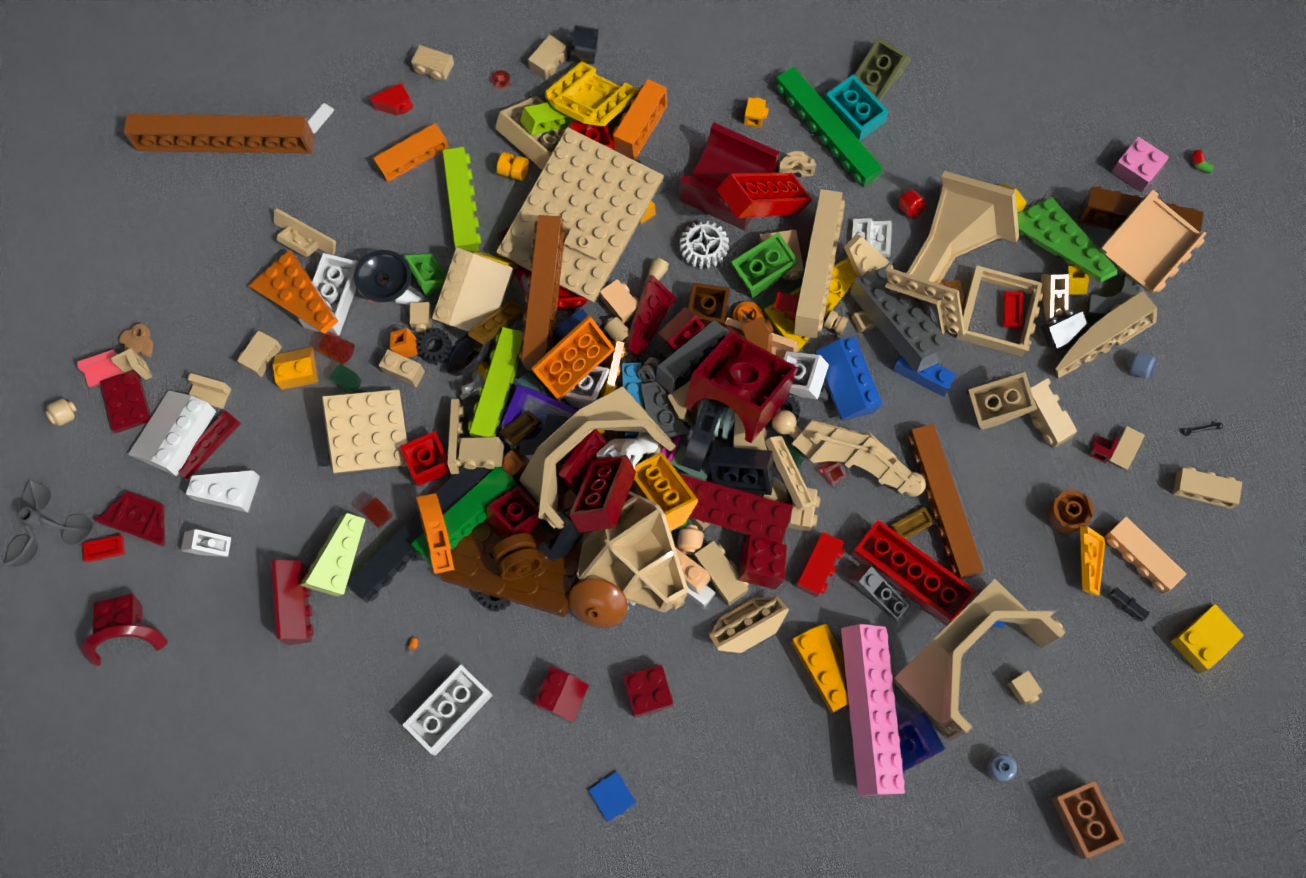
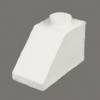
M196 529L184 532L181 551L197 555L228 557L231 537Z

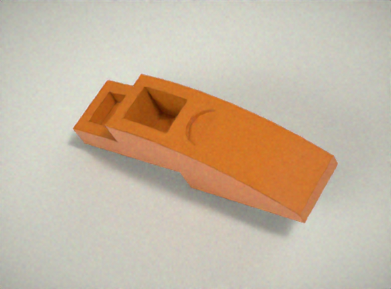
M436 493L416 497L433 573L439 574L454 570L449 538Z

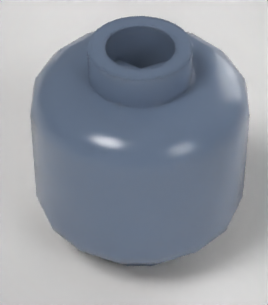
M1138 351L1134 356L1131 355L1129 357L1127 366L1130 367L1132 375L1146 379L1150 375H1154L1158 362L1154 355Z
M999 754L989 760L987 771L993 780L1006 782L1016 775L1017 765L1011 756Z

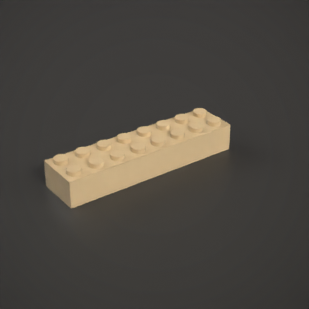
M820 190L796 312L794 335L817 338L818 331L822 332L844 215L845 200H842L843 192Z

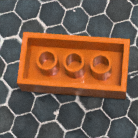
M647 79L644 85L640 86L636 99H632L629 111L623 114L621 124L613 131L612 136L614 137L616 152L634 161L636 160L667 108V87Z

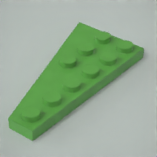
M1052 197L1017 214L1019 234L1033 239V243L1055 256L1059 255L1065 258V262L1070 265L1075 264L1082 269V272L1099 282L1117 275V268Z

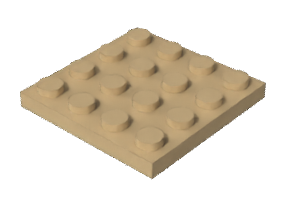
M399 390L322 397L332 474L407 466L400 446L407 444Z

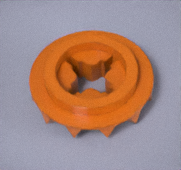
M753 302L739 304L733 313V319L743 323H748L761 316L763 317L761 308ZM752 313L751 320L747 319L744 321V314L748 315Z

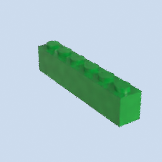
M496 467L443 515L451 549H454L459 541L468 536L479 523L486 519L487 507L517 487L514 479L500 467ZM423 533L411 545L415 552L432 567L426 537Z

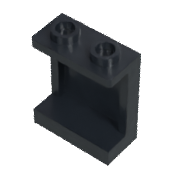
M572 507L564 509L558 514L566 521L560 535L541 543L538 549L552 561L572 553L584 533L578 531L569 516Z

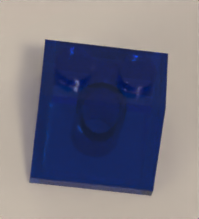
M925 712L897 726L903 772L945 750Z

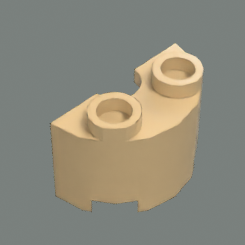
M793 151L788 153L780 162L779 173H799L801 177L814 176L816 164L814 159L805 155L803 151Z

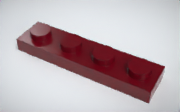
M225 410L196 441L190 451V455L178 472L188 480L241 423Z

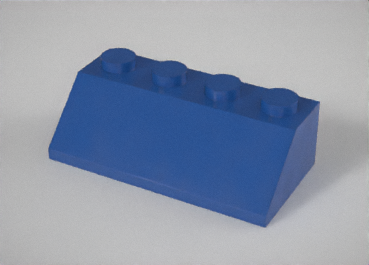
M856 336L839 339L814 352L816 355H821L829 365L824 380L840 421L873 414L883 405Z

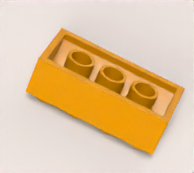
M663 452L635 465L636 474L632 484L639 495L660 506L665 513L670 531L685 524L698 500Z
M827 624L810 629L794 638L791 644L830 713L833 714L849 705L844 654Z

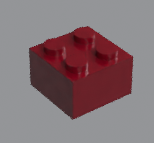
M519 486L487 507L486 519L504 538L521 533L528 534L542 523V519L538 518L539 507Z
M750 535L741 546L738 580L776 590L785 580L787 545Z
M663 665L623 676L635 718L674 707Z

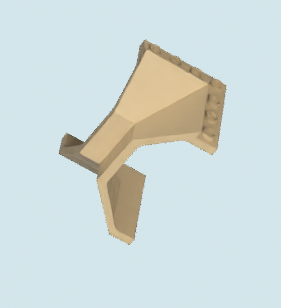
M944 171L941 176L942 192L927 240L906 273L894 270L893 265H888L886 269L888 282L885 288L930 302L943 335L947 330L952 334L964 336L967 328L964 327L959 290L941 285L940 283L956 257L999 238L1017 242L1019 228L1015 190Z
M623 386L576 412L537 448L519 479L540 505L538 518L547 520L553 528L557 527L561 530L566 524V521L558 515L562 509L558 505L556 463L594 429L649 432L657 442L669 451L676 447Z
M994 579L932 642L892 679V682L951 741L967 733L972 728L958 711L961 657L996 621L1016 623L1041 648L1058 638L1060 639L1066 632L1062 629L1063 626L1059 621L1050 617L1055 611H1028Z

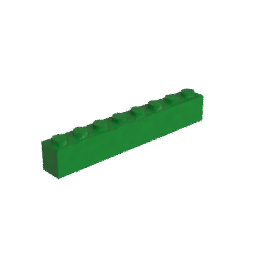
M794 66L777 77V92L786 98L789 106L795 108L799 117L808 123L810 130L815 132L819 136L820 141L829 147L832 155L841 161L844 169L849 170L857 183H860L864 188L881 176L883 167Z

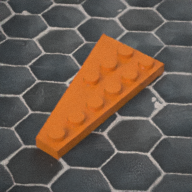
M290 250L249 285L253 290L324 334L339 322L294 253Z

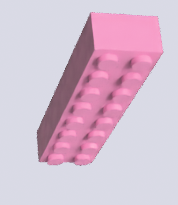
M858 624L841 628L858 796L903 794L905 789L899 745L900 739L898 736L886 627Z

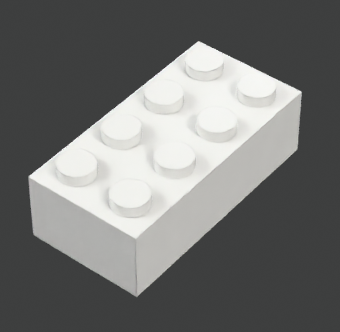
M323 253L312 282L339 321L326 333L339 336L357 289L354 281V272L358 261ZM298 319L304 328L319 331L304 320Z
M460 665L403 726L431 754L436 756L493 695L470 672Z

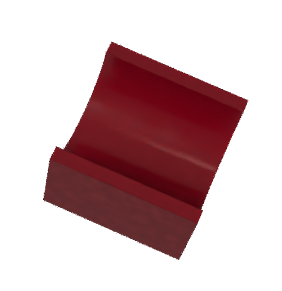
M713 122L700 161L689 177L683 175L680 180V201L745 231L752 218L735 217L728 204L721 199L716 189L730 174L777 173L779 151Z
M730 331L693 372L684 407L691 410L701 399H715L728 405L736 412L744 425V440L752 443L787 400L798 367Z

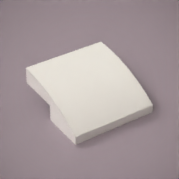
M872 218L853 219L852 238L856 234L860 235L884 257H890L892 222L872 221Z

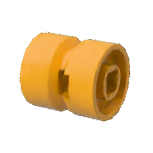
M502 152L497 164V174L506 177L511 175L513 179L523 181L528 171L529 160L521 156L515 158L513 154Z

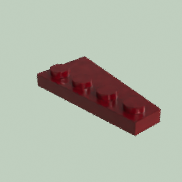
M648 275L624 346L636 358L638 356L641 357V354L645 352L676 298L653 275Z

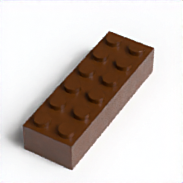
M1092 186L1081 204L1078 223L1115 231L1143 198L1138 195H1128L1121 191H1111L1103 187ZM1164 203L1197 231L1201 232L1204 212L1198 211L1195 208H1185L1177 204Z

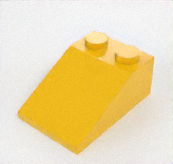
M1214 604L1170 642L1197 672L1201 673L1218 662L1244 635L1219 607Z

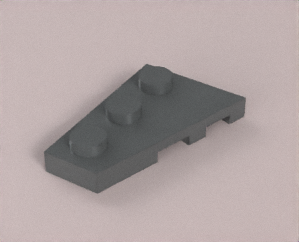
M658 382L641 384L645 410L669 438L689 435L687 427L679 418L664 387Z

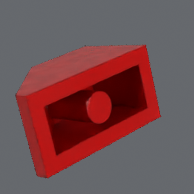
M402 82L370 97L374 109L400 115L414 108Z

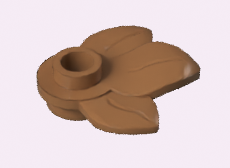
M137 324L131 330H125L119 338V342L125 344L124 351L132 348L137 354L141 352L146 357H150L153 351V341L149 338L150 330L146 325Z

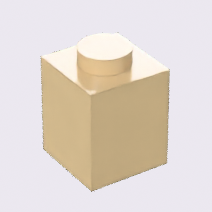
M429 302L410 303V325L413 331L424 332L432 328V308Z
M1029 671L1007 683L1021 705L1026 702L1028 705H1031L1039 700L1037 695L1043 692Z

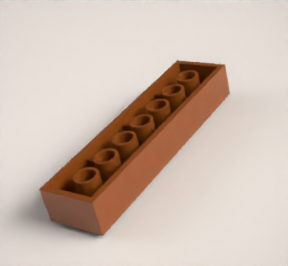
M538 215V221L534 223L536 239L532 240L534 257L530 258L532 275L528 276V287H530L529 294H526L528 310L524 312L523 321L526 323V327L521 335V340L524 344L523 349H520L519 360H522V364L528 372H533L531 368L553 348V330L556 323L566 232L561 216Z

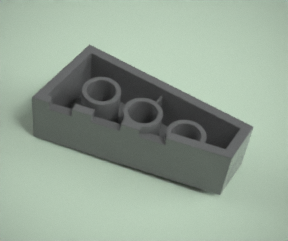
M715 320L657 366L656 381L670 393L690 382L693 372L730 331Z

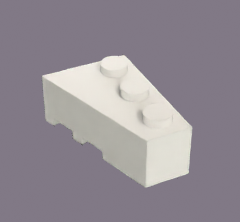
M253 470L195 475L191 477L186 495L195 501L248 513L260 476Z

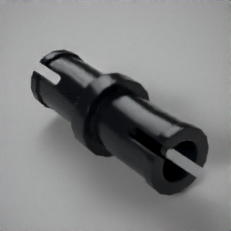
M1115 587L1109 594V597L1120 604L1125 612L1129 611L1140 622L1149 616V611L1140 606L1135 598H1130L1118 587Z

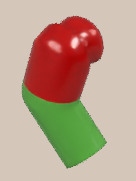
M1195 150L1191 155L1194 167L1210 174L1214 165L1205 161L1202 150Z

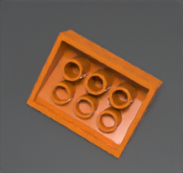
M588 315L531 369L543 385L560 401L609 356L615 348L592 317Z

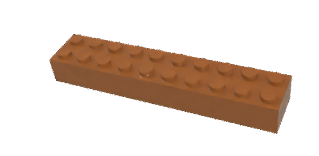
M158 113L127 114L124 134L135 149L147 152L312 154L314 133L306 117L300 115L249 116L243 114L232 116L229 114L178 115L172 113L170 115H161Z

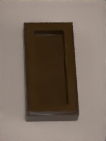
M527 410L500 430L499 436L508 444L514 446L540 426L541 420Z

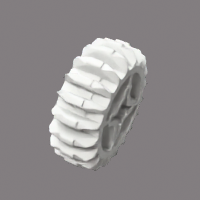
M708 220L706 224H702L701 221H699V225L693 223L692 228L687 227L686 232L682 233V238L680 239L682 257L686 258L687 263L692 262L693 267L699 264L700 269L703 268V265H706L709 269L710 264L716 267L717 261L722 263L723 257L727 256L726 251L729 250V239L726 237V231L722 232L721 226L716 228L715 222L709 225ZM718 247V249L715 252L709 254L711 250H715V248Z

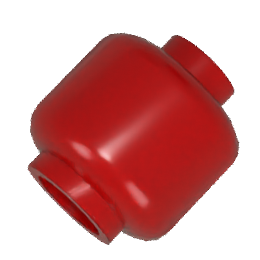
M909 190L900 195L898 207L907 216L917 217L924 212L926 201L918 192Z

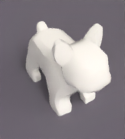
M639 432V435L633 439L611 440L598 451L596 456L597 459L627 455L635 469V465L644 453L650 454L657 450L658 442L648 432Z

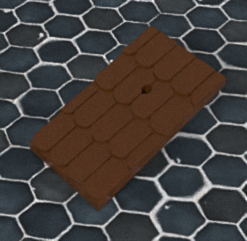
M487 519L479 523L468 536H465L452 549L451 556L454 570L442 573L440 578L443 582L566 617L569 608L568 598L570 591L579 580L577 570L582 548L581 542H578L572 553L555 561H552L539 551L543 561L542 566L533 574L514 581H506L501 577L498 569L499 565L495 562L492 550L505 538ZM532 530L528 533L533 536L537 547L536 550L539 549L541 543L557 537V535L538 530Z

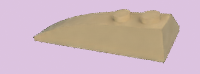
M1142 291L1139 294L1131 295L1122 305L1114 306L1111 312L1095 323L1067 352L1056 368V376L1060 378L1079 368L1080 362L1094 360L1097 353H1107L1112 345L1117 344L1120 346L1156 323L1157 307Z

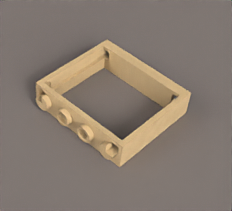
M976 266L972 274L962 313L964 327L967 328L964 336L957 334L956 339L1022 357L1025 351H1029L1032 343L1029 337L1030 334L1033 335L1036 324L1033 321L1039 314L1040 307H1037V304L1043 297V291H1041L1043 283ZM980 280L1031 294L1019 344L968 331Z

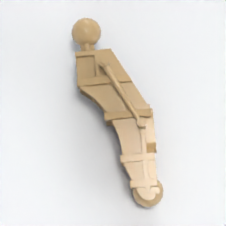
M788 410L778 411L772 419L774 430L779 434H789L795 439L792 444L813 463L839 461L845 462L848 468L852 465L859 466L875 475L882 485L885 483L898 488L901 494L905 493L912 497L919 496L925 490L926 482L924 477L917 472L910 471L896 458L897 456L870 432L862 433L812 420L802 431L796 425V417Z

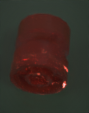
M328 332L322 338L318 350L319 353L328 358L332 357L334 361L344 365L352 357L355 345L348 340L341 339L339 335L333 332Z

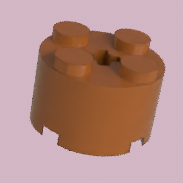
M1066 490L1051 502L1048 507V519L1057 532L1066 534L1076 533L1080 531V527H1084L1090 522L1094 513V507L1088 496L1079 493L1080 491Z

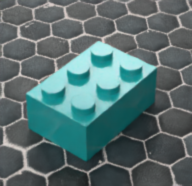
M854 74L828 92L825 97V102L859 141L875 131L887 120L889 111Z

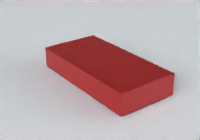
M1004 291L1002 328L1022 329L1023 292Z
M122 535L82 543L83 557L86 563L125 555L124 537Z

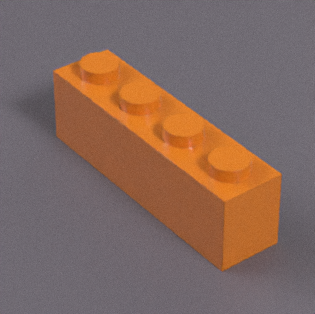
M436 123L426 126L417 134L409 136L408 139L401 143H396L385 152H380L374 157V161L388 183L441 153L443 150L448 149L449 146L445 136Z

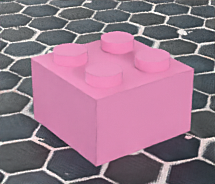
M1138 137L1118 161L1112 173L1140 192H1143L1161 170L1169 156Z

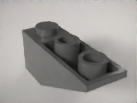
M859 564L848 578L861 593L897 621L910 606L871 566Z

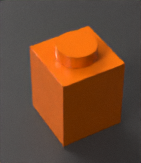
M408 328L390 333V348L393 352L406 358L418 355V339Z

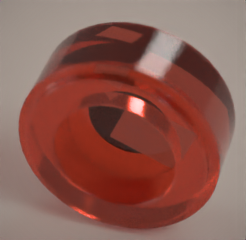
M499 70L493 74L492 80L495 87L503 89L509 86L510 76L508 72Z

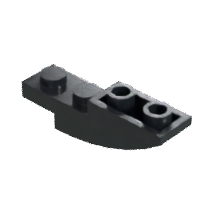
M705 399L691 435L682 466L698 472L701 471L724 409V403L715 399Z

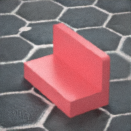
M114 350L77 362L78 368L85 373L87 385L90 388L100 385L102 380L124 373L111 360L112 357L118 355Z

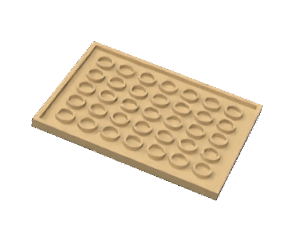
M567 127L496 252L498 255L532 272V269H530V258L534 257L532 240L536 239L534 223L538 221V215L561 216L566 229L565 239L573 227L606 243L598 260L564 245L560 287L580 297H585L586 300L594 304L663 181L664 175Z

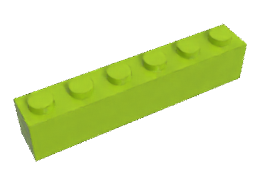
M464 147L443 150L455 248L477 252L482 241L480 233H477V228H480L478 217H475L474 213L477 212V204L472 196H475L474 185L470 183V180H473L472 169L468 168V164H471L470 154L466 153Z
M503 327L501 333L497 334L496 350L492 351L490 357L492 363L490 368L487 367L486 382L485 385H481L479 391L481 398L474 407L475 417L474 420L469 422L468 431L471 438L497 436L519 365L520 349H523L524 342L521 340L522 332Z

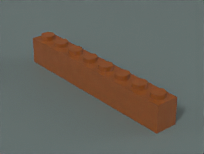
M930 424L914 428L907 437L910 447H913L915 453L913 455L916 465H919L921 471L919 474L925 479L926 498L928 501H931L933 507L931 509L932 516L938 522V534L944 540V552L951 561V573L959 579L980 575L984 569L935 425Z

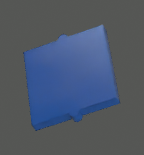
M615 772L605 780L601 779L599 784L589 790L608 822L619 814H624L625 810L637 803L618 772Z

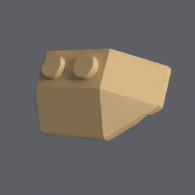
M773 596V598H754L720 617L713 631L710 632L709 637L719 651L742 653L774 635L789 610L779 596Z

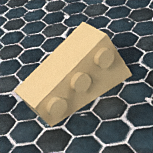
M1047 378L1031 388L1037 409L1028 414L1032 418L1033 425L1043 433L1046 443L1055 448L1072 438L1077 430L1067 411L1061 410L1057 403L1060 399L1057 394L1053 395L1048 386L1051 382Z

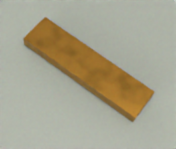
M510 300L469 331L468 336L485 345L500 333L503 327L507 328L524 315L526 309Z

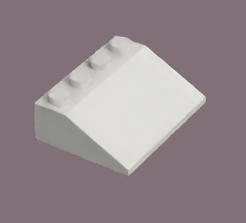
M168 391L128 455L177 476L179 469L184 465L190 455V451L207 428L216 411L208 402L194 396Z

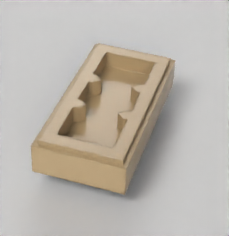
M573 227L564 241L565 246L595 260H598L606 245L605 242Z

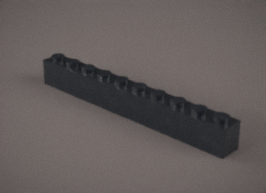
M462 466L459 469V474H454L436 492L442 515L495 468L476 467L475 469H467ZM419 510L347 583L366 603L376 599L379 591L392 582V577L397 572H402L407 566L406 563L411 558L418 556L411 544L424 533Z

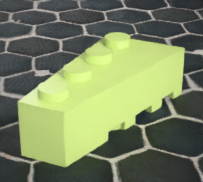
M348 513L339 517L327 541L308 569L305 578L301 581L300 586L336 597L344 595L365 519Z

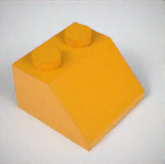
M313 347L275 355L273 362L275 383L281 390L319 382Z

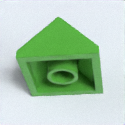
M433 254L404 256L409 264L412 276L426 297L443 287L446 274Z

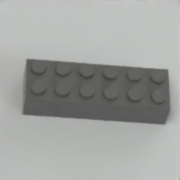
M886 267L855 278L850 294L916 373L947 359L953 345L911 296L885 288L888 282Z

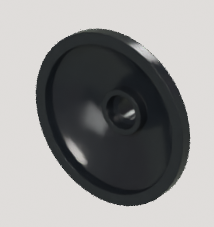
M376 250L365 255L359 261L355 268L354 281L358 291L365 298L374 302H390L402 296L408 289L411 282V270L406 259L400 254L391 250Z
M468 334L455 345L447 359V372L452 376H462L475 370L486 358L491 340L483 345L468 336Z

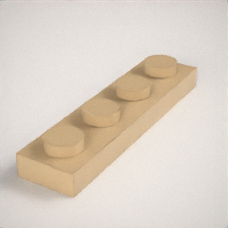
M451 399L448 467L451 474H459V466H462L458 457L461 434L464 433V424L461 420L465 417L464 406H461L459 399Z
M783 437L768 438L765 443L768 450H771L773 453L776 468L780 472L785 487L788 489L797 510L810 509L815 506Z

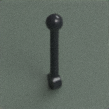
M1217 422L1215 425L1196 429L1185 428L1183 435L1189 436L1191 433L1215 428L1222 429L1223 424Z

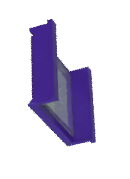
M518 385L500 430L528 410L541 420V425L524 437L533 439L542 432L547 414L571 418L579 410L534 389ZM498 432L497 437H499L504 445L503 452L509 453L514 448L508 447L509 444L503 442ZM573 449L556 463V476L563 483L565 482L558 474L562 466L570 458ZM527 455V457L531 460L533 455Z

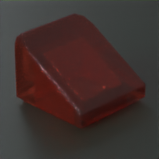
M828 461L819 467V470L831 486H834L848 476L839 461Z

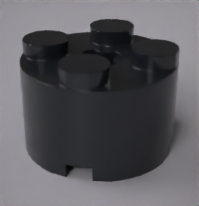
M575 25L570 61L595 64L599 29Z

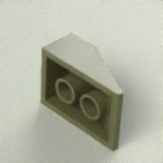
M878 37L855 76L880 101L902 75L911 58L908 54Z

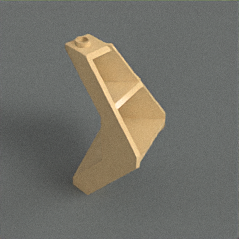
M629 491L615 528L584 532L577 570V577L580 581L586 578L608 580L623 591L628 601L661 612H666L673 607L677 609L685 603L684 600L689 591L665 513L658 504Z

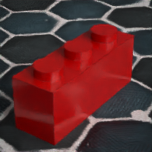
M822 532L796 588L818 598L820 593L824 594L828 587V583L825 581L828 575L833 576L837 568L834 565L836 558L841 559L845 551L842 548L844 541Z

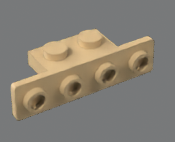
M279 209L274 210V224L284 229L277 235L278 242L305 257H308L318 248L330 255L335 254V240Z

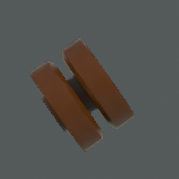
M525 533L513 535L500 541L493 548L492 554L496 564L499 565L498 569L502 579L506 581L522 579L533 574L542 566L543 561L539 551L536 550L537 547L532 535Z

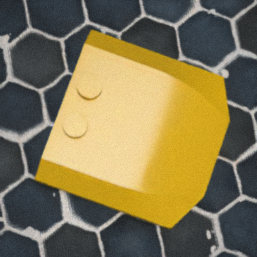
M581 61L546 90L545 97L554 109L584 124L605 126L628 106L633 98L636 99L639 89L626 82L623 86H619L597 75L596 68Z

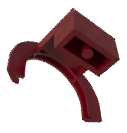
M684 307L658 334L675 353L702 331L705 326L693 312ZM721 324L728 331L737 334V331L730 326Z
M131 593L94 603L93 633L83 642L82 654L89 663L100 666L102 658L95 649L106 640L117 637H136L149 642L156 651L161 650L168 644V640L161 632L154 628L136 625V623L143 621V605Z

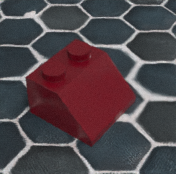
M551 666L534 705L570 722H574L590 685Z

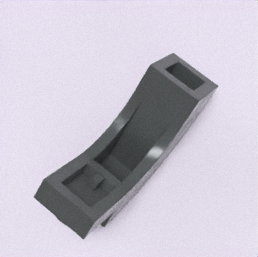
M1122 272L1118 294L1112 297L1091 295L1086 302L1085 319L1101 320L1111 312L1114 306L1122 305L1131 295L1138 294L1139 286H1134L1135 281Z

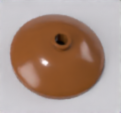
M586 578L577 582L572 587L568 598L572 613L581 622L596 628L616 626L625 618L628 610L627 598L623 591L612 582L601 578Z

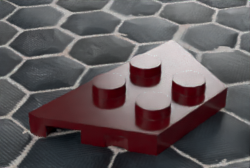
M127 491L117 502L108 507L109 510L101 517L97 516L94 520L97 523L164 547L165 506Z

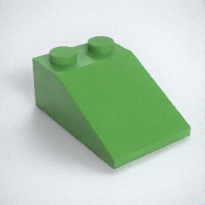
M778 232L731 261L733 270L751 297L754 298L772 286L798 264L799 261Z

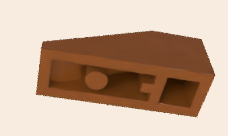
M761 316L741 325L748 341L772 353L773 336L771 331L773 327L769 320L766 321Z

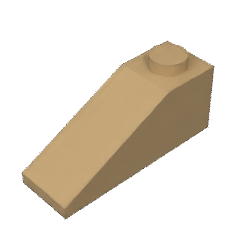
M1041 274V283H1043L1041 291H1043L1042 302L1046 321L1054 317L1059 318L1063 316V312L1068 310L1069 275Z

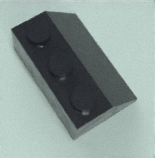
M714 447L709 461L712 481L756 494L771 495L774 471L773 453L771 450Z

